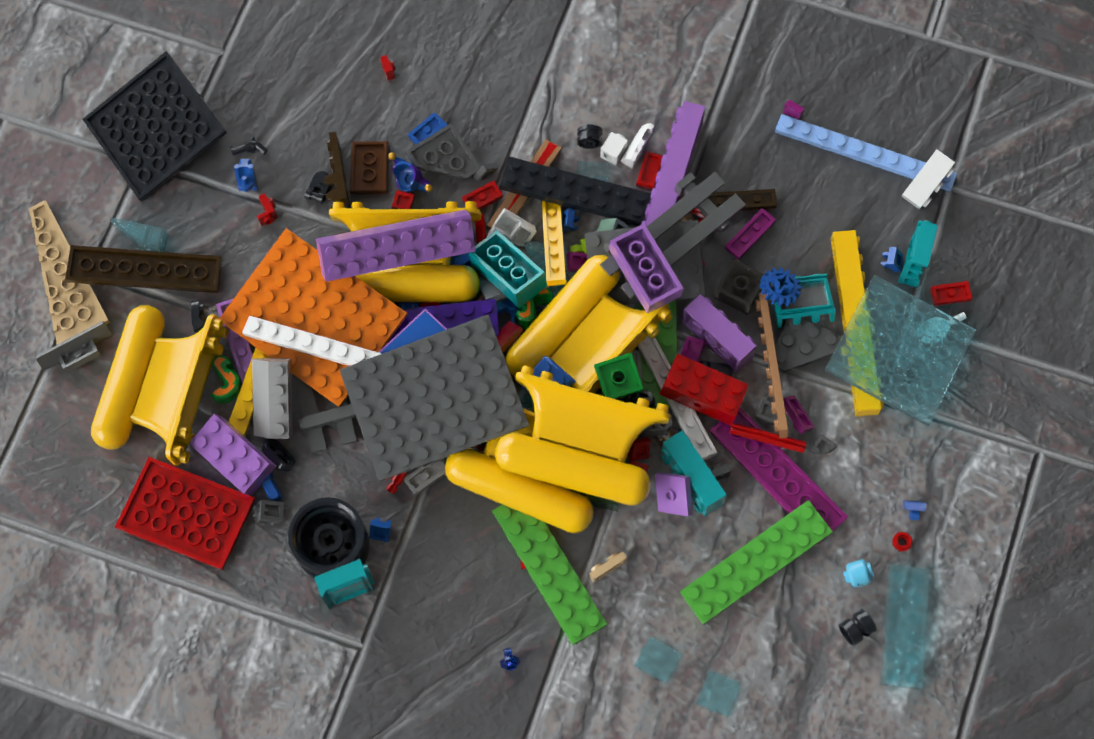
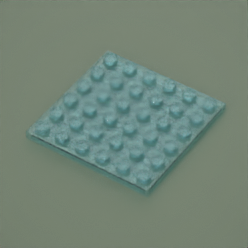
M874 275L836 346L825 371L920 423L929 426L976 329Z

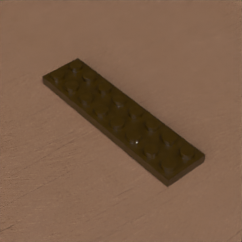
M70 245L65 280L67 283L218 293L222 256Z

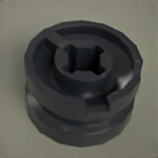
M593 124L580 126L577 129V145L585 149L601 147L603 129Z

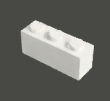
M936 149L901 197L919 210L922 206L926 208L932 200L929 197L932 192L935 191L937 193L943 185L942 179L945 176L949 178L955 170L952 167L955 162Z

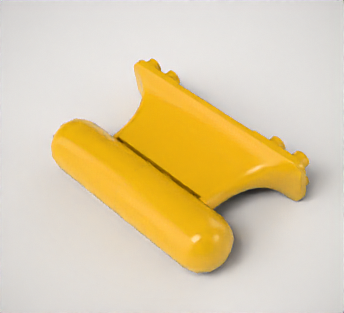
M450 201L446 202V208L369 209L363 207L362 202H352V208H346L343 202H334L333 209L329 210L330 218L335 222L345 224L351 232L460 210H466L471 215L472 222L481 220V212L477 209L476 202L473 201L465 202V208L457 207V202ZM451 256L355 276L391 302H467L477 295L480 287L477 272L470 266L450 265Z
M594 255L584 263L510 347L505 357L509 372L516 377V373L521 372L523 366L534 369L543 357L547 356L576 381L572 388L597 394L601 386L594 369V364L632 353L647 336L654 339L660 332L658 329L660 321L666 325L673 317L669 310V305L667 303L647 314L645 310L633 309L617 302L608 294L619 281L620 270L609 276L600 266L608 256Z
M140 305L132 309L127 317L91 426V436L93 441L102 448L108 450L118 449L128 441L133 425H141L154 431L166 442V458L173 465L179 466L181 463L189 462L190 453L186 452V449L190 445L189 442L195 437V434L192 433V426L211 369V362L216 355H222L223 345L219 343L221 338L228 337L229 328L223 326V320H219L217 315L211 314L207 317L204 327L194 335L175 339L162 338L165 329L163 314L157 308L150 305Z
M523 366L521 372L516 373L515 378L517 383L527 388L533 399L535 409L532 437L520 433L504 435L499 440L495 449V458L498 465L511 473L626 505L642 503L650 492L651 481L649 475L644 469L625 463V460L633 442L644 429L653 424H668L671 417L668 414L669 406L658 403L656 409L648 407L650 401L643 398H638L636 404L622 402L561 385L559 382L552 381L553 374L542 371L540 377L533 376L534 369Z
M523 408L529 426L512 433H520L532 437L535 413ZM503 436L488 441L483 454L469 448L450 455L446 459L445 475L450 482L459 487L570 533L582 532L592 522L594 515L593 505L585 496L565 487L502 469L496 462L495 449Z

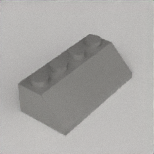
M252 358L254 436L269 439H289L293 435L291 358Z

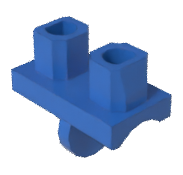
M240 159V163L234 165L239 191L248 192L250 189L258 191L251 159Z

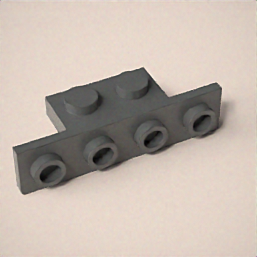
M102 321L35 356L43 371L61 363L63 370L67 374L101 356L95 344L108 338L112 333L105 322Z

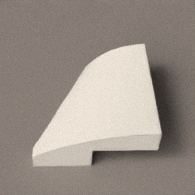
M645 124L639 129L620 162L630 168L634 167L642 154L644 145L653 133V124Z
M504 208L487 237L498 230L511 243L526 247L536 234V228L531 223Z

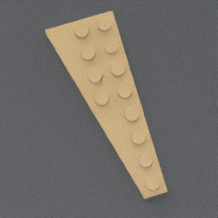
M45 200L29 208L39 261L42 267L46 296L48 297L50 307L49 311L57 341L56 344L58 345L102 321L105 324L110 323L90 284L66 282L65 277L70 245L47 201Z

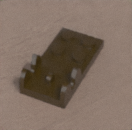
M330 132V140L326 141L333 173L327 175L323 179V183L336 185L337 187L330 190L325 196L330 201L343 202L344 207L350 208L341 147L337 133Z

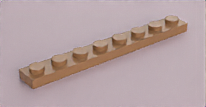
M759 293L758 300H755L756 312H760L758 327L763 330V334H760L761 345H765L766 349L763 351L764 362H768L766 378L771 381V385H768L769 396H773L774 402H771L772 414H776L774 430L779 432V438H787L788 426L768 301L765 300L767 295Z

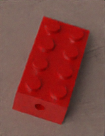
M677 353L659 395L731 426L749 384Z

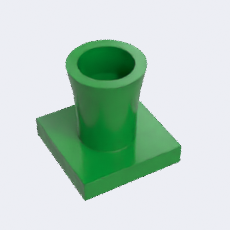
M631 353L594 364L604 397L616 400L644 391Z

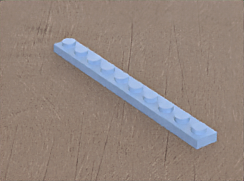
M781 114L775 129L777 134L914 179L926 164V162ZM952 172L949 178L945 176L941 181L943 185L940 189L950 192L957 173Z

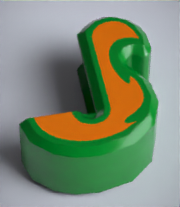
M544 288L520 307L521 310H517V319L523 330H526L536 319V305H548L553 300V295L549 288Z
M217 355L212 359L211 366L225 385L211 393L210 397L217 404H227L235 400L239 395L242 382L239 375L234 370H231L233 369L231 361L224 355Z

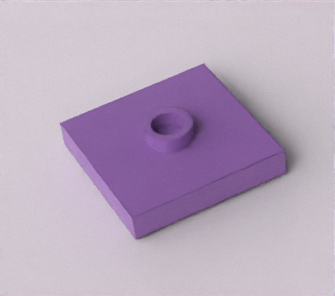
M664 472L655 473L658 511L682 516L693 515L689 476Z

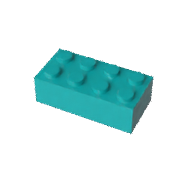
M498 230L475 246V252L468 253L472 266L518 308L547 287L545 272Z
M682 430L664 441L661 459L666 466L669 465L673 470L671 471L672 474L689 476L691 498L694 501L693 506L699 514L702 513L705 517L723 506L727 494L684 431Z

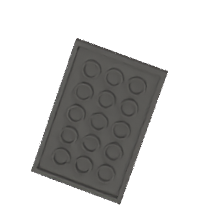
M699 221L677 222L657 238L655 242L663 253L689 232ZM636 227L585 233L587 258L590 259L594 255L610 257L612 255L611 252L608 254L603 249L604 241L618 230L624 234ZM700 242L671 266L684 288L682 296L675 300L697 298L700 294L706 297ZM619 269L620 279L608 295L623 305L640 304L641 302L636 295L630 299L620 288L627 282V279L622 270Z

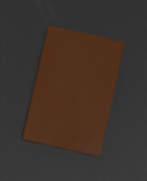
M352 141L350 194H387L388 141Z

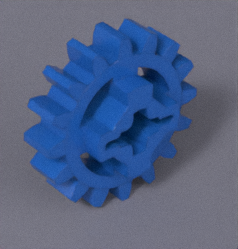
M780 267L779 271L772 268L771 272L767 270L765 275L762 276L759 288L762 289L761 294H766L765 300L771 299L772 305L777 302L779 307L783 303L789 306L790 302L794 304L801 294L802 286L799 285L800 280H795L796 274L790 275L789 269L784 272L782 267Z

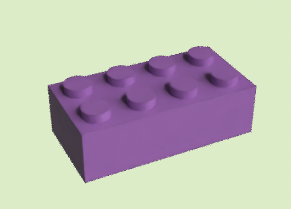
M645 224L610 240L609 250L647 314L682 296L684 288Z
M700 294L684 309L682 323L699 339L705 340L706 345L726 364L730 365L736 373L753 359L756 349L755 341L750 336H745L736 323H731L722 310L718 311L709 298H704Z
M213 414L189 442L197 452L246 495L252 496L264 482V479L276 468V465L225 418L217 414Z

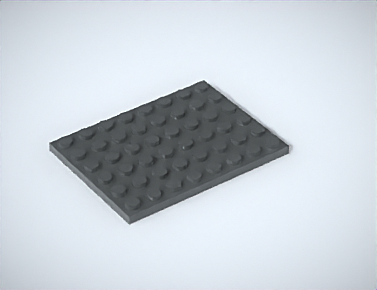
M489 315L340 369L379 481L529 426Z

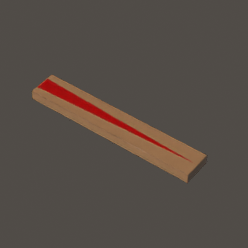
M546 139L531 162L551 167L562 151V148ZM509 192L487 224V228L491 230L504 208L518 215L530 197Z

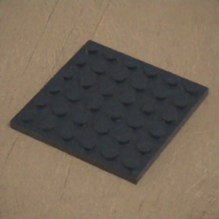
M167 51L82 119L141 202L227 134V131Z

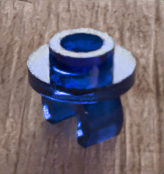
M511 648L503 649L505 658L500 661L501 668L514 670L520 664L519 657L512 655Z

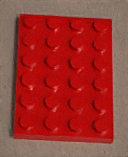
M148 457L115 528L223 571L256 499L250 495L243 494L237 490Z

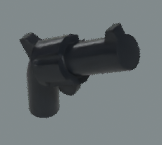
M255 137L238 147L230 146L233 156L246 151L255 153L256 149L263 155L268 151L266 147L256 141Z

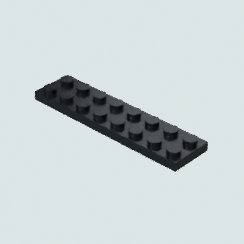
M508 156L499 189L607 218H618L622 222L638 226L642 224V221H645V212L651 193L510 156Z

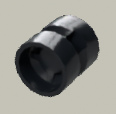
M860 609L853 614L852 620L847 618L838 625L840 632L851 646L861 642L863 636L868 637L877 631L873 619L864 609Z

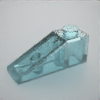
M111 218L115 229L140 249L146 251H165L169 238L165 228Z

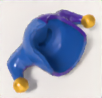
M393 152L389 153L388 158L395 163L392 172L395 176L396 185L401 191L410 193L415 190L431 192L433 190L432 184L422 177L421 171L417 166L406 162L405 159L396 157V154Z

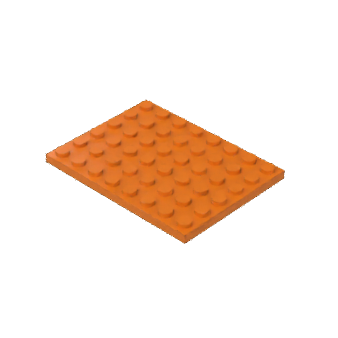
M286 228L219 320H223L225 326L270 358H291L292 374L335 405L341 407L349 396L340 373V369L348 367L347 365L244 336L242 332L249 316L379 352L389 342L408 313L355 276L325 281L321 272L318 250Z

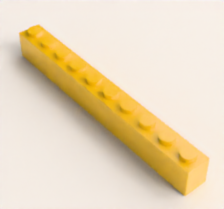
M856 230L833 232L831 246L855 417L878 415L884 403L883 397L879 396L881 382L880 378H877L876 372H878V362L874 360L873 355L876 352L875 343L871 341L873 326L869 324L868 320L870 318V307L866 306L868 292L867 289H864L863 285L865 283V272L861 271L863 257L862 254H859L858 250L860 248V238L856 236Z

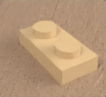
M623 551L619 554L617 552L613 553L607 558L608 561L603 565L599 563L591 569L590 579L594 584L627 562V557Z

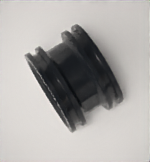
M330 497L310 501L297 511L289 526L288 543L291 552L304 572L310 577L314 578L359 559L363 565L365 564L370 549L369 536L360 515L347 502ZM329 519L328 524H322V521ZM343 524L348 525L346 531L341 530ZM314 532L313 538L309 539L307 537L308 533ZM333 539L335 543H331L330 546H328L327 542H331V540ZM351 543L352 549H345V544ZM312 551H318L316 558L311 557ZM332 556L337 557V562L334 564L330 562Z

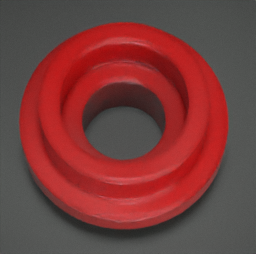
M898 532L892 539L893 547L900 552L908 551L913 543L911 536L906 532ZM903 539L905 545H900L899 540Z

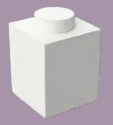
M611 132L600 149V157L617 165L627 149L626 138L621 134Z

